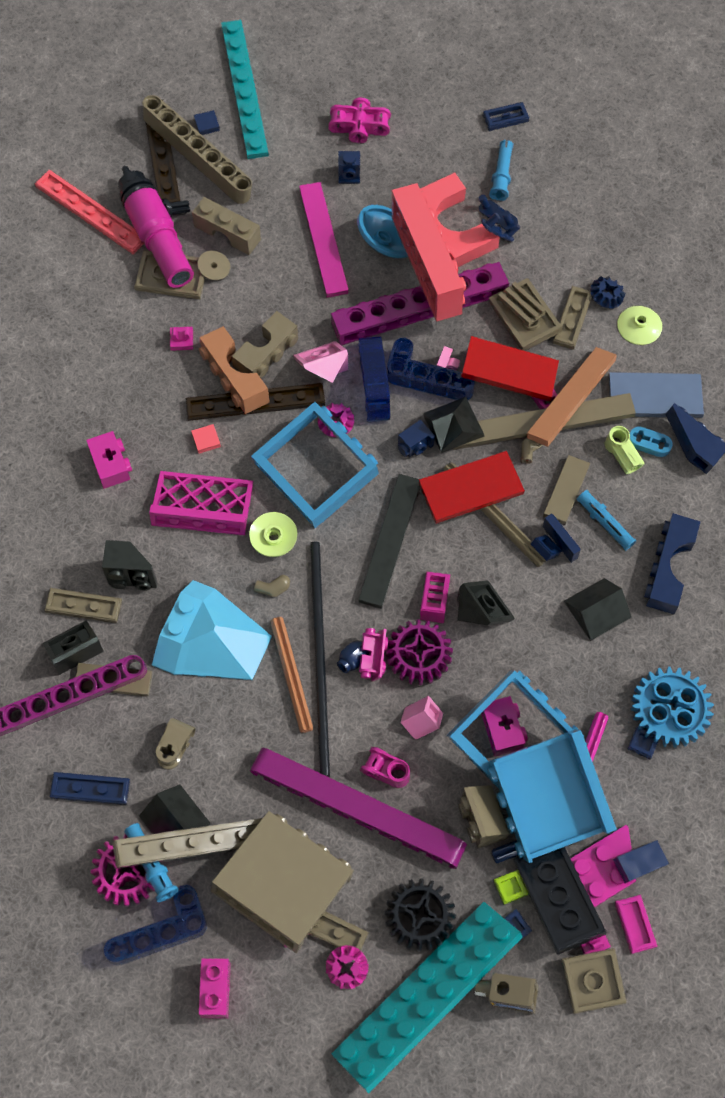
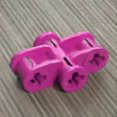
M355 98L351 106L334 105L330 108L331 121L328 128L332 133H349V140L353 143H365L368 139V134L380 136L389 134L388 120L391 117V112L383 107H370V101L366 98Z

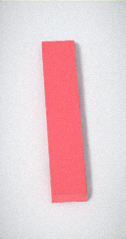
M48 170L35 183L36 188L130 253L134 254L145 243L141 241L134 227L51 170Z

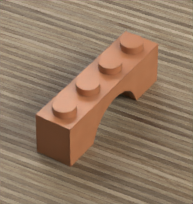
M224 326L199 337L201 357L203 360L209 361L212 373L220 377L222 387L226 392L229 391L232 394V400L237 408L241 407L243 412L247 414L269 403L268 388L257 373H241L230 366L232 355L236 352L235 342Z

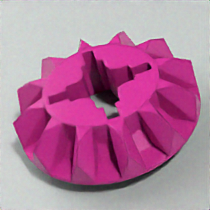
M331 403L326 408L332 416H340V422L346 428V434H348L354 426V415L350 407L347 408L342 403L339 405ZM318 418L319 429L327 436L336 437Z
M350 945L340 946L334 949L326 960V974L330 978L331 983L340 989L352 990L361 985L368 974V962L363 952L358 948ZM352 960L355 961L351 967L352 974L346 972L339 975L342 969L341 962L347 964Z

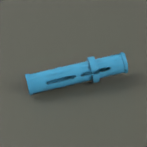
M585 490L578 496L576 500L590 513L591 519H596L625 551L636 543L637 540L606 510L605 504H600L588 490ZM592 504L604 516V518H602L600 514L591 506ZM608 522H610V523L621 533L622 536H620V535L608 524Z

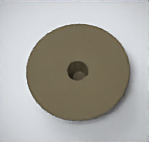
M207 251L201 254L198 259V269L207 279L221 280L230 272V262L220 252Z

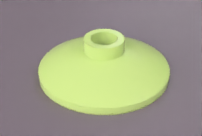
M633 306L620 314L617 327L621 336L628 342L636 345H646L654 342L660 336L662 322L653 310L643 306ZM637 320H642L645 323H639Z
M269 512L259 516L251 525L249 532L250 542L258 553L267 557H279L288 553L294 547L297 541V528L292 519L285 514ZM271 535H277L278 539L272 541L269 539V537Z

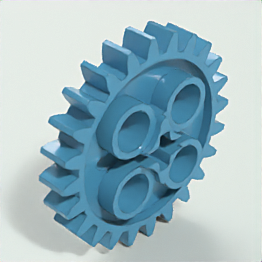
M668 667L665 673H663L661 668H658L656 676L649 672L647 679L642 678L639 682L641 686H636L634 690L638 695H633L631 701L637 703L632 705L631 711L638 712L633 717V720H641L638 728L647 729L645 737L653 733L655 735V743L659 739H663V747H666L669 741H672L674 748L679 745V741H681L684 747L688 745L689 739L692 742H696L698 739L697 734L699 736L704 735L706 732L704 728H708L711 724L707 719H711L714 713L708 711L714 706V703L707 702L711 697V693H703L706 684L698 686L699 677L693 680L690 679V671L685 676L681 675V668H678L676 673L672 672L671 667ZM660 688L665 690L667 696H660L657 693L656 689ZM681 695H689L692 702L684 701ZM669 703L674 704L675 710H671ZM652 712L661 713L663 720L655 719ZM677 718H684L687 720L688 725L683 726L679 724Z

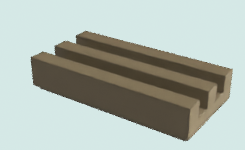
M516 282L512 283V287H507L504 293L498 294V299L528 327L546 314V309ZM510 296L513 300H515L523 310H526L532 316V318H529L508 297Z

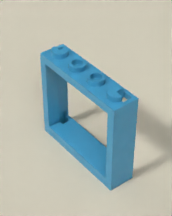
M316 402L311 404L251 456L258 468L314 528L324 522L379 474L377 460L370 453L366 455L361 450L363 447L355 437L351 439L346 434L347 430L339 421L335 423L331 419L332 414L324 405L320 407ZM318 417L365 467L314 510L267 459Z
M510 670L446 735L490 781L488 768H491L489 761L461 733L510 683L562 734L575 729L579 730L574 725L570 727L564 721L567 717L557 707L552 709L548 705L547 701L549 699L539 689L535 691L528 684L530 679L521 671L517 673L515 670Z

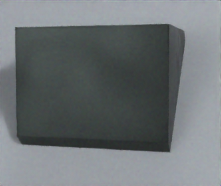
M605 578L564 601L590 641L631 618L622 588Z
M87 620L42 643L59 675L78 666V663H83L104 652Z
M180 784L157 793L139 815L152 834L206 827L211 824Z

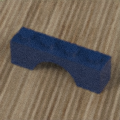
M674 513L669 521H664L661 534L665 535L664 541H659L655 555L659 556L658 563L653 562L649 575L654 578L652 584H647L644 598H648L647 607L675 614L680 603L684 585L673 575L670 560L680 552L692 550L701 521Z

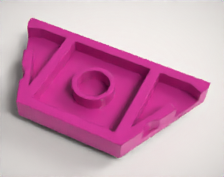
M627 824L571 858L594 907L636 882L635 879L625 884L613 861L616 857L632 851Z

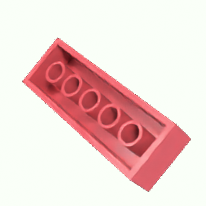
M418 183L392 190V221L436 322L461 315L463 305L465 304L464 291H466V284L464 278L458 275V266L455 259L452 260L450 257L448 243L442 239L443 235L440 225L435 224L434 212L432 208L427 206L425 192L420 190Z

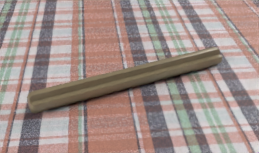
M450 462L444 467L443 472L457 466ZM495 504L480 509L537 567L542 566L546 562L530 545L532 541Z

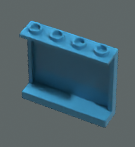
M575 729L489 761L491 768H488V774L492 783H497L500 792L496 794L501 808H506L509 816L505 820L510 833H515L517 843H514L519 858H524L528 863L533 862V858L599 833H610L617 830L581 730Z

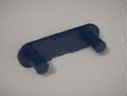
M485 195L479 196L480 206L478 209L483 215L490 218L497 213L501 219L496 224L505 230H511L517 226L518 219L509 211L504 210L495 202L487 200Z
M497 213L488 220H481L482 225L489 232L510 242L514 241L512 236L520 229L518 224L511 230H505L500 226H496L495 224L501 219Z

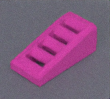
M426 572L420 620L444 623L450 574ZM430 581L444 583V586L430 585ZM429 590H430V591L443 592V595H442V594L429 593ZM428 600L441 601V604H438V603H430V602H427V601H428Z

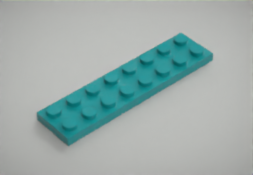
M483 902L441 946L331 1053L332 1056L369 1094L523 938L521 932L487 903Z

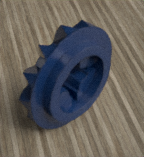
M600 276L597 280L593 281L590 287L593 300L602 307L616 308L624 300L623 286L618 285L617 280L613 281L609 276L606 278ZM607 289L608 291L611 290L613 292L612 294H610L609 292H604V290Z

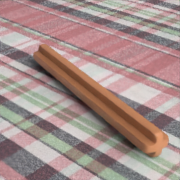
M276 617L271 619V627L299 730L301 733H307L313 730L312 721L284 620L282 617Z

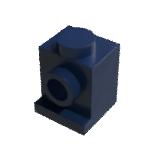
M339 151L338 184H360V151Z
M419 420L398 435V450L404 457L408 456L410 458L414 454L420 455L426 450L427 445L430 448L434 446L435 435Z

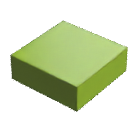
M518 870L493 880L503 905L528 896Z

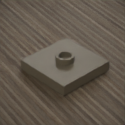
M615 948L561 958L574 1014L627 1003Z

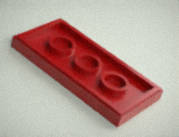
M471 336L461 377L550 402L559 360Z
M507 451L419 479V486L435 524L523 495L525 492Z

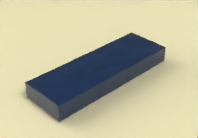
M54 772L50 798L127 805L130 779Z

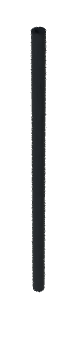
M315 541L310 543L319 762L320 773L330 777L320 543Z

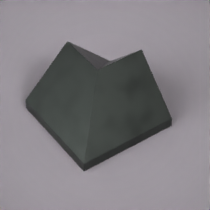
M466 397L423 413L431 432L435 435V441L441 453L484 437L481 426Z
M488 580L463 583L460 586L457 596L459 602L457 621L488 626L511 622L515 619Z

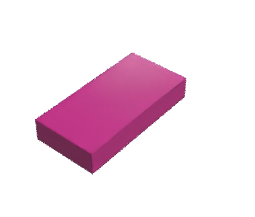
M641 895L615 901L631 954L658 947Z

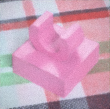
M444 346L433 375L442 378L444 371L451 375L456 374L460 360L450 358L453 349Z

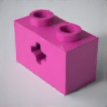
M111 431L86 440L103 489L130 480L128 472L132 471L128 457L123 459L121 452L125 451L121 438L116 439L114 432Z
M511 696L494 700L481 715L494 757L523 749L525 741H528L525 727H520L518 718H520L519 707L517 703L512 702ZM501 722H504L506 726L510 725L509 729L506 730L504 726H500Z
M201 958L199 1016L201 1018H228L231 965L229 959Z

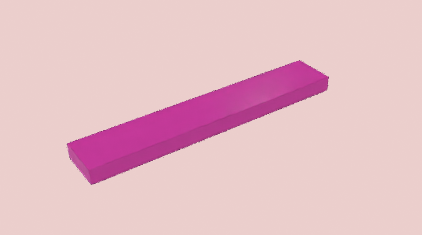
M321 182L300 185L299 190L326 297L348 294V286Z

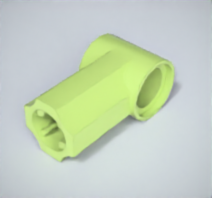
M623 426L613 427L605 440V448L613 453L625 474H631L643 467L644 461L631 443L629 431ZM613 438H618L621 443L616 442Z

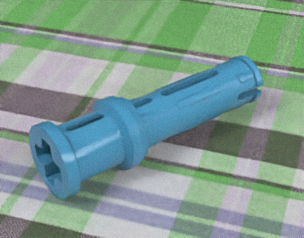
M502 140L499 144L496 172L491 178L493 187L489 191V196L493 200L504 201L509 196L507 187L511 182L509 166L513 143L509 140L507 147H505L506 140Z
M139 823L133 824L124 830L128 838L145 836ZM159 862L142 864L146 871L145 879L147 883H151L157 894V902H163L179 891L177 886H173L168 877L166 866L160 865Z

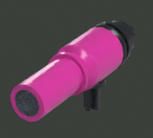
M123 166V176L118 182L119 196L122 206L142 242H145L146 248L152 252L170 287L179 288L188 284L192 280L194 272L182 250V245L177 237L174 222L171 218L172 215L189 213V201L170 203L166 198L161 199L152 181L147 179L142 172L131 171L128 166Z

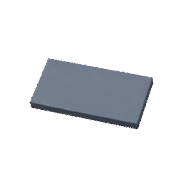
M609 372V397L630 393L636 412L635 417H666L665 414L675 403L686 409L691 417L703 418L701 374Z

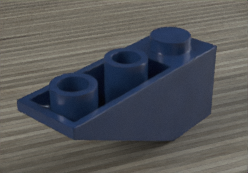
M674 403L665 415L687 460L707 474L724 455L725 442L719 436L711 433L702 422L696 421L691 417L686 409Z

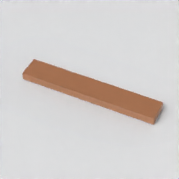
M596 347L527 432V439L548 447L614 364L616 354Z

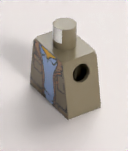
M493 973L492 981L481 979L476 984L475 995L489 997L491 1006L535 1015L539 987L536 979ZM503 988H509L507 994L500 995V991Z

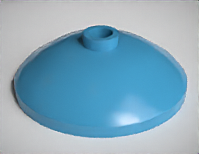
M369 205L363 208L358 215L357 225L365 242L384 256L390 258L408 257L392 221V209L381 205Z

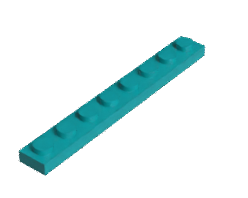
M242 20L221 22L247 159L269 156Z

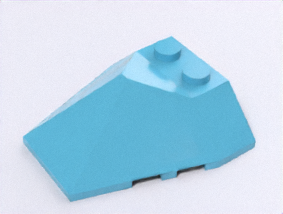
M193 580L180 592L159 635L152 666L174 675L183 674L200 677L213 676L253 680L272 636L215 588Z

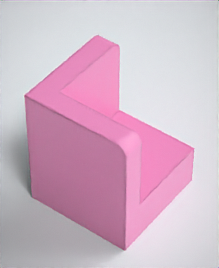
M427 696L407 706L404 709L400 723L414 739H419L440 728L443 712Z

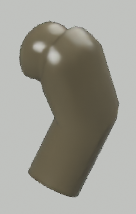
M526 438L522 442L521 463H532L533 452L539 449L542 444Z
M280 575L271 583L257 580L254 591L267 596L277 597L287 591L290 586V579L286 575Z

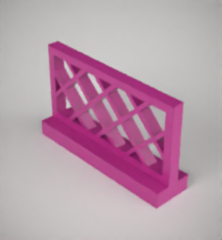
M160 471L153 505H151L149 511L151 526L245 536L253 481ZM164 479H174L178 483L170 489L163 485ZM192 481L198 482L201 487L192 492L186 487ZM214 484H221L224 489L214 494L209 488ZM238 486L247 487V492L239 497L232 491ZM182 488L187 495L177 500L172 494ZM206 491L210 498L201 503L196 496ZM229 493L234 500L224 505L219 499ZM167 497L173 502L170 506L159 505L160 501ZM191 499L197 505L192 509L182 506ZM213 502H216L220 507L217 511H208L205 508ZM239 504L243 509V514L231 513L229 509Z

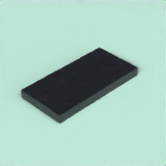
M565 847L533 858L531 863L525 861L524 858L517 857L513 859L557 955L606 935V930Z

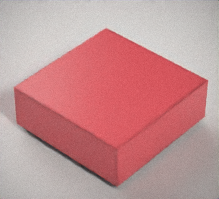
M214 424L191 431L198 454L221 447Z

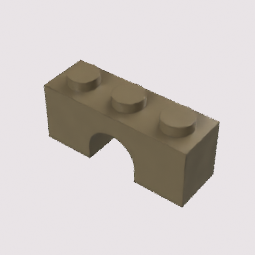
M203 197L192 212L194 227L211 236L216 231L223 233L230 240L232 247L247 255L252 253L261 240L260 225L206 197Z
M276 311L262 325L263 337L269 343L263 347H256L246 341L232 355L233 367L241 373H257L262 378L267 373L269 366L282 358L283 351L288 346L293 347L298 340L297 325Z

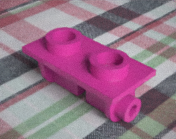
M366 628V631L363 633L361 650L370 652V655L362 654L360 657L359 673H361V678H371V681H376L384 675L386 662L383 659L384 652L388 646L386 629L375 633V629Z

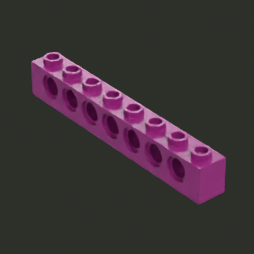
M500 262L488 263L480 268L465 270L458 274L459 277L464 278L466 284L463 308L488 301L489 297L509 287V281ZM420 285L411 289H403L392 295H383L369 302H360L356 306L346 309L340 308L331 313V325L339 344L342 346L433 318L434 315Z

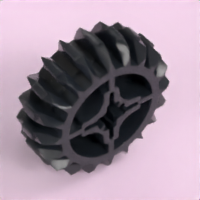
M411 879L408 882L409 889L404 884L399 885V890L402 894L392 891L391 896L396 901L387 900L386 905L393 910H385L384 915L393 919L386 921L385 924L386 927L395 926L390 932L391 937L396 936L398 933L401 935L397 940V944L401 945L405 939L408 941L407 950L411 949L412 943H416L417 952H421L422 944H426V949L431 951V941H434L438 947L441 946L442 942L439 936L446 940L450 936L444 929H454V924L447 920L456 919V914L448 912L455 908V904L445 903L450 899V894L447 893L441 896L440 894L443 891L441 885L436 891L432 889L434 881L430 880L428 887L423 886L424 879H419L418 886H415L414 881ZM423 895L418 904H402L410 896ZM430 898L439 905L442 919L436 917L437 914L430 911L428 906ZM423 903H425L424 915H427L428 917H422L421 921H419L418 926L416 927L415 925L417 919L416 915H413V912L418 913L419 910L422 908ZM398 911L411 919L412 927L410 932L401 925ZM423 925L438 926V929L433 933L418 936V932Z

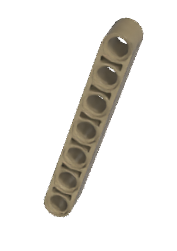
M149 95L143 99V119L148 125L234 202L243 204L250 200L252 180L158 96Z

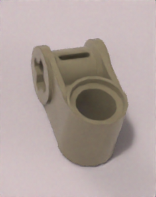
M174 718L169 720L156 748V757L163 769L169 770L177 767L186 748L190 745L188 743L190 737H194L195 727Z

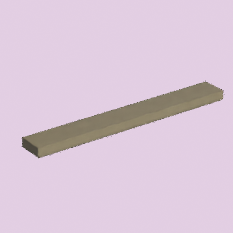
M627 393L584 401L562 430L635 417L636 412L631 394ZM546 409L480 420L478 422L484 437L453 448V450L527 437V432Z

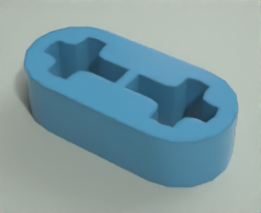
M635 427L630 432V441L636 450L657 457H665L672 449V440L665 434L644 427ZM638 434L642 435V440L640 442L636 441V437ZM660 442L664 443L663 450L658 448Z

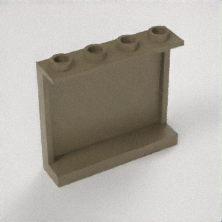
M268 811L213 880L211 892L297 954L303 946L304 939L344 885L351 880L354 870L351 869L350 864L345 860L337 859L331 855L324 845L311 841L304 831L291 827L284 817L279 814L274 815Z

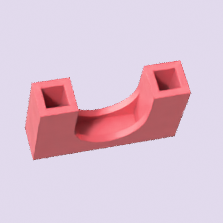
M456 173L420 188L426 194L428 208L433 209L435 224L441 227L443 241L449 245L450 257L452 260L455 259L458 267L499 247L500 237L489 232L482 224L466 231H452L445 228L439 222L437 217L443 210L465 200L466 187Z

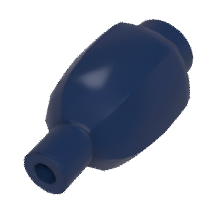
M353 641L341 651L337 666L342 672L355 671L360 666L361 655H369L368 651L361 650L362 641Z

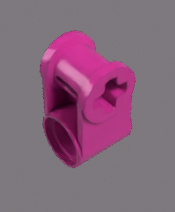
M370 748L369 752L371 754L365 766H361L360 771L392 787H405L410 780L408 764L380 748ZM395 770H402L405 772V775L397 779L392 776V773Z

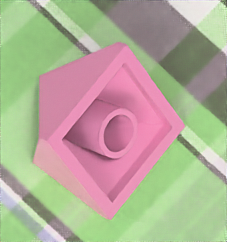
M336 341L293 355L294 359L304 369L332 383L338 373L348 370L347 349Z

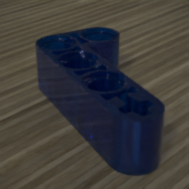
M381 336L358 338L367 422L390 420V390Z
M399 338L394 342L387 364V379L391 384L454 400L466 397L467 400L472 398L475 386L474 380L461 377L462 372L413 360L414 345L408 338ZM394 370H399V371H401V372H400V373H395V372H393V371H394ZM438 381H444L446 383L440 384L438 383Z
M189 885L178 887L179 891L173 896L178 915L109 939L104 946L105 957L114 965H123L203 936L207 929V922L195 889ZM186 893L192 894L193 901L190 904H180L182 895ZM191 919H200L201 926L199 929L194 931L188 929L187 925ZM166 928H174L176 933L173 938L169 940L162 938V933ZM142 936L149 937L150 943L146 948H137L139 938ZM127 941H130V946L134 950L133 953H131L130 950L127 948L129 947ZM117 945L124 949L120 951L119 957L111 954L115 951V946Z

